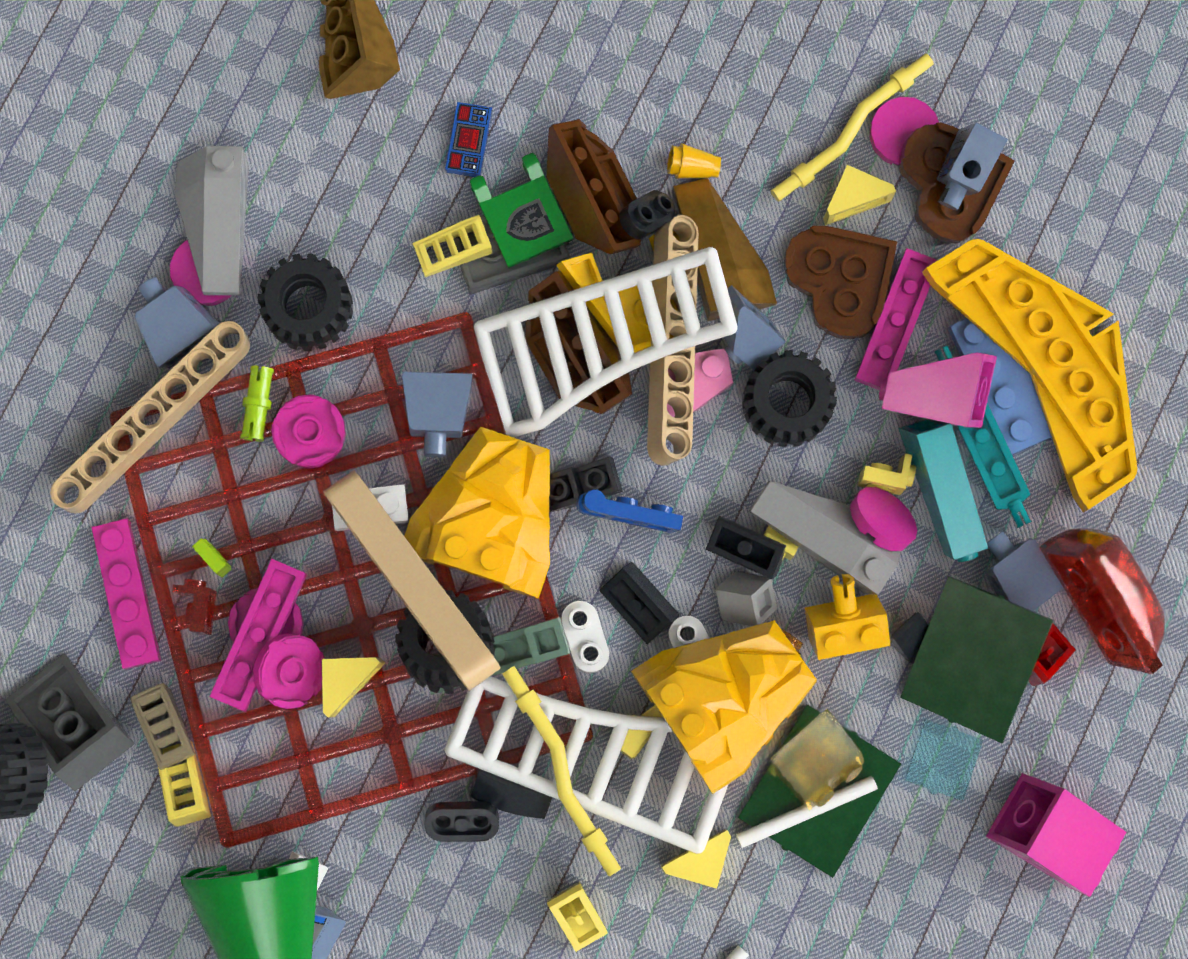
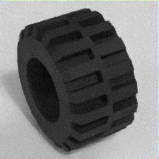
M300 254L292 255L293 261L287 263L286 259L283 258L278 261L280 267L277 270L271 266L266 272L269 278L268 280L262 279L260 283L262 294H258V303L261 306L259 311L271 333L282 344L285 342L289 348L297 350L298 346L302 347L304 351H312V346H318L319 350L327 347L325 342L332 340L335 343L339 340L338 333L340 331L346 332L349 327L347 320L348 318L352 319L353 314L351 304H353L352 295L340 270L336 266L332 267L329 260L322 258L320 261L314 254H308L307 259H302ZM305 286H314L325 292V305L316 316L310 319L299 320L287 314V301L297 289Z
M785 350L783 355H778L777 352L771 354L768 360L765 361L763 359L757 364L756 369L752 371L747 381L742 401L743 409L746 410L745 419L747 423H752V431L756 435L761 433L765 436L764 441L770 444L772 441L779 442L778 446L786 447L787 444H793V447L802 445L804 441L810 442L818 433L822 432L834 413L833 409L837 402V397L834 396V392L837 389L836 384L830 381L831 373L828 368L823 370L820 367L821 361L816 357L813 361L807 359L808 353L801 351L799 355H793V350ZM782 381L797 383L808 394L810 401L808 411L799 417H785L779 414L769 402L768 393L770 388Z
M445 590L494 656L495 648L493 643L495 641L493 633L480 605L475 600L470 602L469 597L463 593H460L456 598L452 590ZM406 608L403 612L406 620L399 619L397 628L400 633L395 634V642L398 646L399 656L411 678L414 677L416 683L422 688L428 685L429 690L438 693L440 688H443L446 694H453L454 687L460 686L462 691L466 690L467 688L443 656H435L426 652V646L430 638L408 608Z
M24 723L0 724V819L30 816V813H34L38 809V803H42L44 790L47 789L48 765L46 762V751L42 747L40 736H36V731L32 727H27V724Z

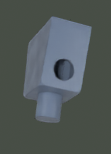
M157 277L148 279L138 287V290L148 304L137 311L134 316L158 368L170 369L219 324L184 287L173 286L165 291Z
M402 371L410 436L424 437V456L445 457L446 438L462 437L472 390V374Z
M1002 531L987 542L989 550L998 560L997 563L985 571L996 595H1002L1005 600L1026 609L1036 610L1075 579L1064 566L1032 538L1015 547Z

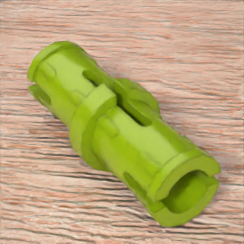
M253 365L250 366L251 373L247 397H244L242 405L245 407V414L240 438L248 441H253L254 438L256 442H263L267 410H271L272 406L269 394L274 369L265 366L259 369V366Z

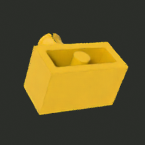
M841 574L843 584H840L838 575L831 578L830 583L834 602L805 607L808 637L818 660L890 646L887 613L877 595L869 594L855 597V581L852 575Z

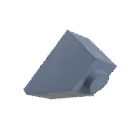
M731 285L728 288V293L738 328L734 334L723 337L728 344L724 349L737 364L743 361L751 369L755 370L757 364L763 359L769 358L786 341L773 321Z

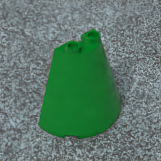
M318 857L286 859L264 868L227 871V865L196 867L180 876L185 893L218 959H312L319 871Z

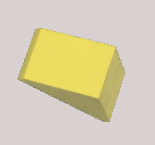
M847 165L824 215L823 221L825 226L891 202L896 193L894 185Z
M377 657L322 659L323 713L328 718L335 717L382 668L385 662Z
M728 830L719 832L708 839L702 853L696 854L687 850L661 865L663 872L717 889L731 835Z
M580 881L547 900V905L576 952L608 933Z

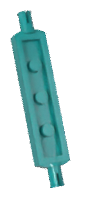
M949 346L942 347L946 358H953ZM941 349L934 352L939 361L945 360ZM987 403L982 427H964L959 425L957 427L996 510L1009 509L1017 528L1023 526V522L1018 512L1021 514L1025 525L1032 522L1022 503L1030 496V491Z

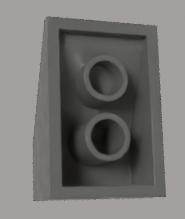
M65 653L5 699L18 721L27 724V727H32L36 731V736H40L42 747L46 751L47 764L53 773L73 791H77L135 744L118 719Z

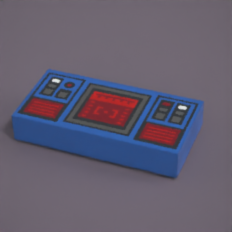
M457 102L445 167L446 173L476 177L482 174L492 107Z

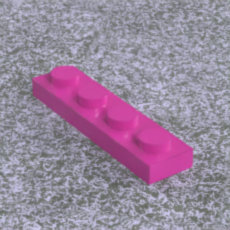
M906 248L886 297L882 314L875 325L854 381L880 391L882 381L888 379L889 372L898 370L931 286L922 271L938 260Z
M126 518L91 527L122 669L127 670L161 661L130 520Z
M271 559L209 697L244 712L247 711L257 689L253 676V667L257 655L268 641L281 635L307 577L306 573Z

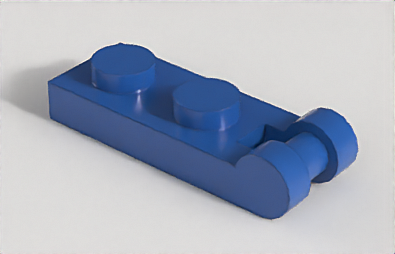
M599 490L583 493L576 500L577 510L584 515L668 533L681 530L683 516L673 514V508L669 506L652 504L651 509L638 506V500L628 497H617L616 501L608 500Z

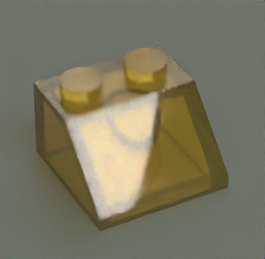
M828 709L822 712L770 758L780 780L809 811L816 805L818 807L825 805L835 793L833 790L843 781L848 783L858 776L863 768L861 765L865 762L860 749Z

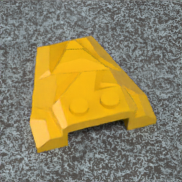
M480 427L420 507L411 516L404 537L423 562L432 565L436 562L503 584L504 589L539 599L550 566V449Z
M775 620L663 650L631 671L650 702L654 703L689 755L692 765L712 794L747 771L751 766V760L762 746H766L770 742L774 731L785 718H789L817 682L813 673Z

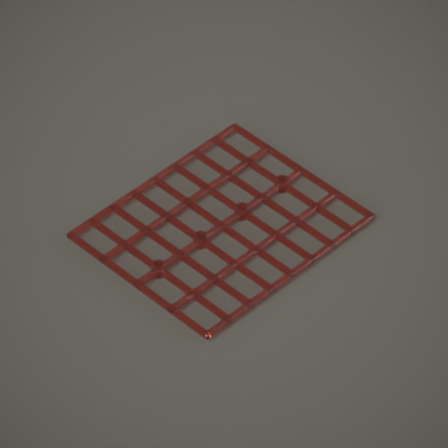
M462 312L269 367L274 369L271 381L287 377L292 398L307 395L301 373L374 353L384 390L333 405L337 407L341 416H345L388 403L399 441L339 457L321 467L301 468L237 487L227 449L254 442L255 439L253 438V441L241 439L242 430L223 435L214 398L248 388L250 373L219 381L198 401L208 432V440L138 459L124 473L220 843L225 848L241 845L468 778L476 774L477 768L462 763L415 778L412 777L403 744L404 738L455 723L461 706L398 724L387 685L411 678L404 665L385 671L381 668L357 693L373 689L383 727L380 730L308 750L298 713L300 710L323 704L322 689L316 696L313 695L307 700V704L298 708L285 709L268 704L205 723L195 684L218 677L226 659L190 669L181 631L229 617L232 607L239 599L176 616L167 578L209 565L199 554L163 564L153 526L227 505L237 543L217 548V550L227 561L241 557L250 590L259 588L262 581L256 552L329 532L340 570L305 579L298 597L344 584L353 620L350 624L305 637L312 639L319 648L359 637L364 658H379L373 636L375 631L398 624L399 619L406 620L403 612L407 607L368 617L358 579L381 572L372 560L357 565L353 564L345 530L335 531L332 505L323 491L331 486L329 475L403 455L413 490L412 493L406 494L407 509L416 506L419 508L434 488V486L427 488L417 450L424 449V437L410 436L408 419L402 399H405L403 384H397L388 348L460 328L471 365L444 373L472 374V379L476 381L486 415L465 421L462 437L475 434L480 427L506 435L477 343L474 322L471 314L468 312ZM186 391L170 395L171 399L177 400L182 398ZM133 406L113 411L109 416L111 427ZM156 409L150 410L149 412H147L145 417L155 415L160 412ZM273 421L265 423L264 438L272 436ZM129 435L123 436L118 441L119 451H126L132 446ZM446 438V442L459 438ZM213 453L223 491L149 512L139 474ZM315 480L324 510V515L321 519L251 539L242 500ZM434 563L439 584L444 590H452L456 598L460 593H463L469 597L470 602L474 600L478 602L512 592L504 589L503 584L497 582L457 592L450 567ZM547 575L539 596L545 621L559 617ZM570 654L556 658L561 677L528 686L530 691L534 689L536 693L545 696L566 691L569 703L585 707ZM484 690L473 718L477 717L486 747L494 727L491 712L500 710L505 698L499 695L487 698ZM284 715L294 755L219 777L209 737ZM591 725L584 743L591 741L593 738ZM571 732L559 735L565 748ZM545 741L538 757L550 753V749ZM385 743L388 744L398 783L323 804L313 769L314 764ZM526 745L503 752L500 750L497 760L510 765L520 762ZM298 769L309 809L233 831L223 791Z

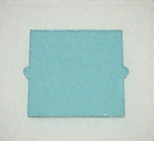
M925 719L905 781L927 788L933 795L941 793L964 801L983 740L958 731L957 726L949 728Z

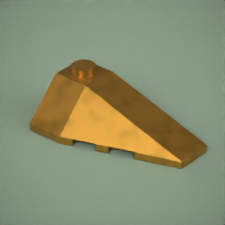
M321 0V3L326 6L325 24L320 25V37L325 38V55L319 56V71L324 97L333 99L380 89L400 71L394 40L375 1Z
M708 178L673 186L679 214L690 217L698 227V250L707 247H713L717 250L727 289L732 285L758 309L777 305L767 267ZM705 264L698 266L697 283L707 321L720 319Z

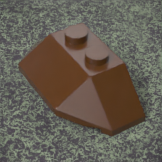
M580 119L551 125L548 132L546 177L576 239L610 255L637 248L641 245V239L629 236L619 220L620 211L636 200L637 197L614 151L597 135L587 130L586 125Z
M555 271L528 291L529 304L573 291L574 289L560 271ZM572 307L555 311L553 314L573 388H576L588 380L590 374ZM587 307L603 369L621 360L619 349ZM536 317L527 320L525 330L527 345L556 395L561 399L540 318ZM629 372L599 388L574 406L592 410L599 414L606 413L633 395Z

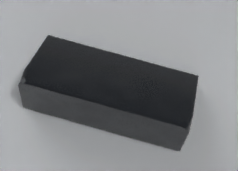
M719 516L705 550L772 580L779 572L786 545Z
M633 562L624 566L599 590L647 645L679 617V613Z

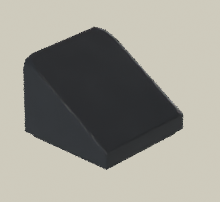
M915 612L892 634L893 647L911 664L916 659L929 626L919 612Z

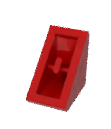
M1053 623L1030 677L1029 683L1032 686L1049 681L1076 651Z

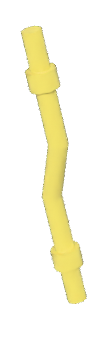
M924 54L907 68L901 67L891 74L890 80L857 105L837 141L807 164L802 162L791 170V176L771 190L773 197L779 202L799 186L804 188L815 179V174L845 153L867 115L898 91L902 93L912 86L915 78L933 66L934 63L928 54Z
M513 666L502 673V675L518 698L515 702L523 714L525 712L528 714L550 749L558 797L583 835L581 841L588 852L593 851L607 875L611 876L618 872L621 867L605 844L608 840L600 827L595 828L573 793L564 743L540 707L539 703L542 701L534 689L529 690L521 675Z

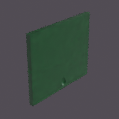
M948 576L900 698L948 719L950 723L960 724L1003 744L1054 620L1005 600L1002 595L996 596Z
M806 705L738 818L754 827L872 776L877 785V790L769 836L770 839L780 844L784 851H791L833 878L900 768L901 763L858 737L855 731L850 732L811 706Z

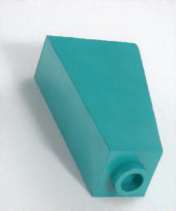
M924 419L898 428L907 454L912 455L911 465L916 466L915 476L944 555L953 560L957 559L958 562H966L979 556L978 552L988 549V545L952 424Z

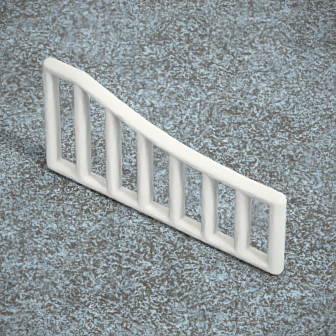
M707 247L479 320L474 324V331L501 432L513 438L544 429L593 392L634 369L690 347L732 335L738 328L717 250L713 247ZM705 264L721 322L701 328L685 270ZM671 275L686 333L667 340L652 281ZM634 286L638 287L653 346L637 353L634 352L618 291ZM603 296L621 357L620 361L603 369L586 306L587 301ZM572 307L590 378L576 388H573L553 314L555 311ZM536 317L540 318L561 399L546 410L544 409L521 324L523 321ZM504 327H508L532 416L517 422L513 421L490 332Z
M490 676L472 690L467 691L445 747L446 755L560 800L555 776L553 781L532 773L544 742L535 725L518 767L497 760L518 706L515 702L518 698L509 684ZM486 690L505 699L482 754L464 747L462 744L483 691ZM536 693L542 701L539 705L550 723L554 714L576 720L565 748L570 776L590 725L597 724L613 727L588 795L572 789L584 810L693 853L699 854L704 851L728 785L714 794L709 792L693 836L672 828L694 771V766L686 751L683 754L659 821L656 822L637 814L667 733L673 732L664 718L625 715L596 710ZM628 730L652 731L624 807L620 808L602 801Z

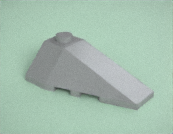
M206 146L177 162L175 197L204 295L240 296L249 165L243 146Z
M768 481L749 509L751 514L842 578L841 574L852 575L855 581L854 587L863 594L879 595L898 566L901 551H889L880 548L873 543L876 538L869 533L866 535L861 533L852 519L850 505Z

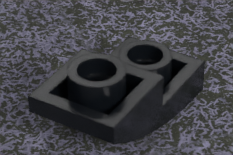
M606 457L576 468L569 467L551 473L549 513L575 507L577 498L591 490H599L605 497L623 492L613 457Z
M477 768L470 789V797L477 801L488 802L496 809L531 818L545 819L552 797L479 768Z

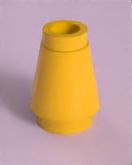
M683 143L680 146H671L667 162L668 174L675 175L676 179L718 177L721 168V157Z

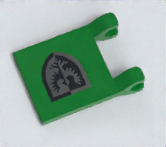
M534 153L522 157L523 168L530 182L493 198L483 176H476L470 180L471 190L508 268L573 240V236Z

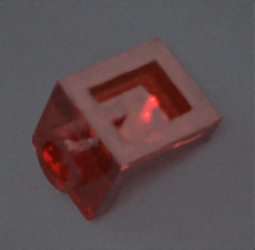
M184 579V585L173 584L172 592L181 596L193 597V603L189 602L187 604L185 622L187 625H190L189 631L195 634L211 635L217 591L207 588L206 581Z

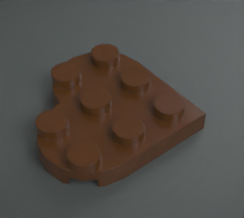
M939 122L934 125H924L911 133L902 147L899 172L911 185L919 190L914 214L916 222L935 239L947 243H960L975 234L986 221L1015 160L1001 153L981 191L969 196L965 195L958 210L950 209L938 202L946 185L939 182L937 176L959 129ZM963 168V174L966 177V170Z
M811 226L810 229L802 231L796 237H793L785 252L784 270L787 275V282L799 292L812 297L811 311L814 316V323L819 329L838 339L862 338L877 324L882 314L898 242L831 226Z

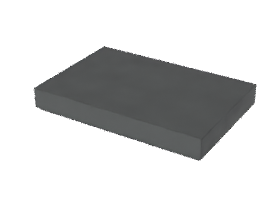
M483 214L480 217L492 247V254L461 264L460 268L469 294L472 295L557 267L556 265L561 261L571 258L566 244H563L508 268ZM474 232L467 233L471 246L477 245L478 242ZM460 236L453 238L458 253L465 250Z

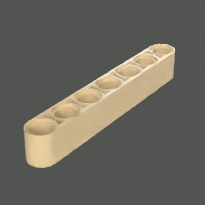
M678 215L657 230L654 237L653 265L698 251V227L690 217ZM673 231L678 234L680 241L674 237ZM698 266L685 270L695 308L697 303ZM671 275L653 280V289L667 340H669V334L674 337L685 334L686 329ZM670 299L677 304L678 311L672 307ZM695 346L650 363L647 450L650 459L661 466L669 465L686 457L692 448ZM668 369L674 372L676 381L670 378ZM667 404L673 408L674 417L667 411ZM666 439L672 443L673 453L667 449Z
M225 321L209 332L53 483L50 492L53 502L69 513H82L88 509L247 355L250 349V340L242 327L236 322ZM229 334H238L240 336L239 342L235 347H223V341ZM212 359L213 367L209 372L205 374L197 373V365L200 361ZM179 384L186 385L187 390L182 398L177 400L171 399L170 394L173 387ZM154 409L159 410V420L153 425H145L144 417L147 412ZM125 435H132V446L126 451H119L117 445L120 438ZM101 460L105 461V472L99 477H92L91 468L94 463ZM77 486L79 488L78 498L74 502L67 504L64 499L65 492L70 487Z
M351 471L325 489L323 492L333 508L467 690H472L501 668L492 653L356 471Z

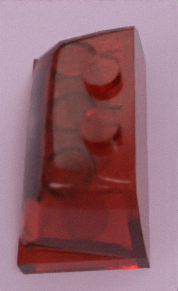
M1093 528L1069 529L1044 542L1039 548L1110 665L1148 674H1154L1161 668L1163 664L1157 654L1165 635V614L1149 582L1124 542L1117 535Z

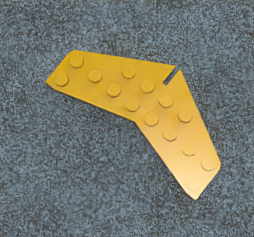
M981 239L968 241L922 271L933 289L1030 373L1072 497L1082 512L1091 509L1135 478L1137 474V461L1119 320L1093 337L1089 330L1114 315V313Z

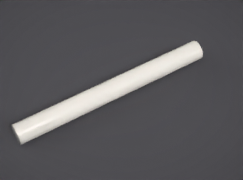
M869 776L736 834L737 840L741 848L751 845L877 790L875 780L872 776Z

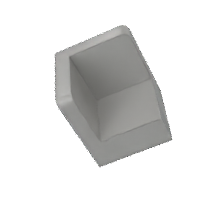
M734 572L715 589L721 618L727 622L748 626L759 625L778 609L772 580L765 576Z

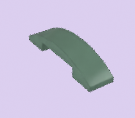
M560 617L493 636L495 641L493 643L495 648L494 658L501 669L491 676L504 673L513 666L518 669L570 654V648ZM440 688L438 693L443 692L444 689Z

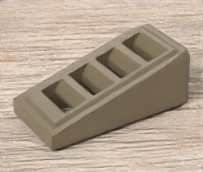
M161 683L130 697L135 714L160 770L195 755L172 691L167 685ZM160 702H163L162 704L147 710V708L152 707ZM166 713L169 714L168 718L152 724L151 720ZM172 727L175 728V732L162 738H157V734ZM180 740L182 746L163 754L161 748Z

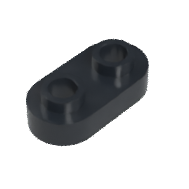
M658 190L650 191L632 201L620 211L619 220L621 226L629 236L635 239H643L674 218V203L667 194Z
M484 801L438 802L428 808L425 814L424 828L430 838L439 842L487 841L498 832L499 813L492 804ZM481 815L487 818L484 820H478L475 817ZM447 816L450 819L443 821L440 820L438 817Z

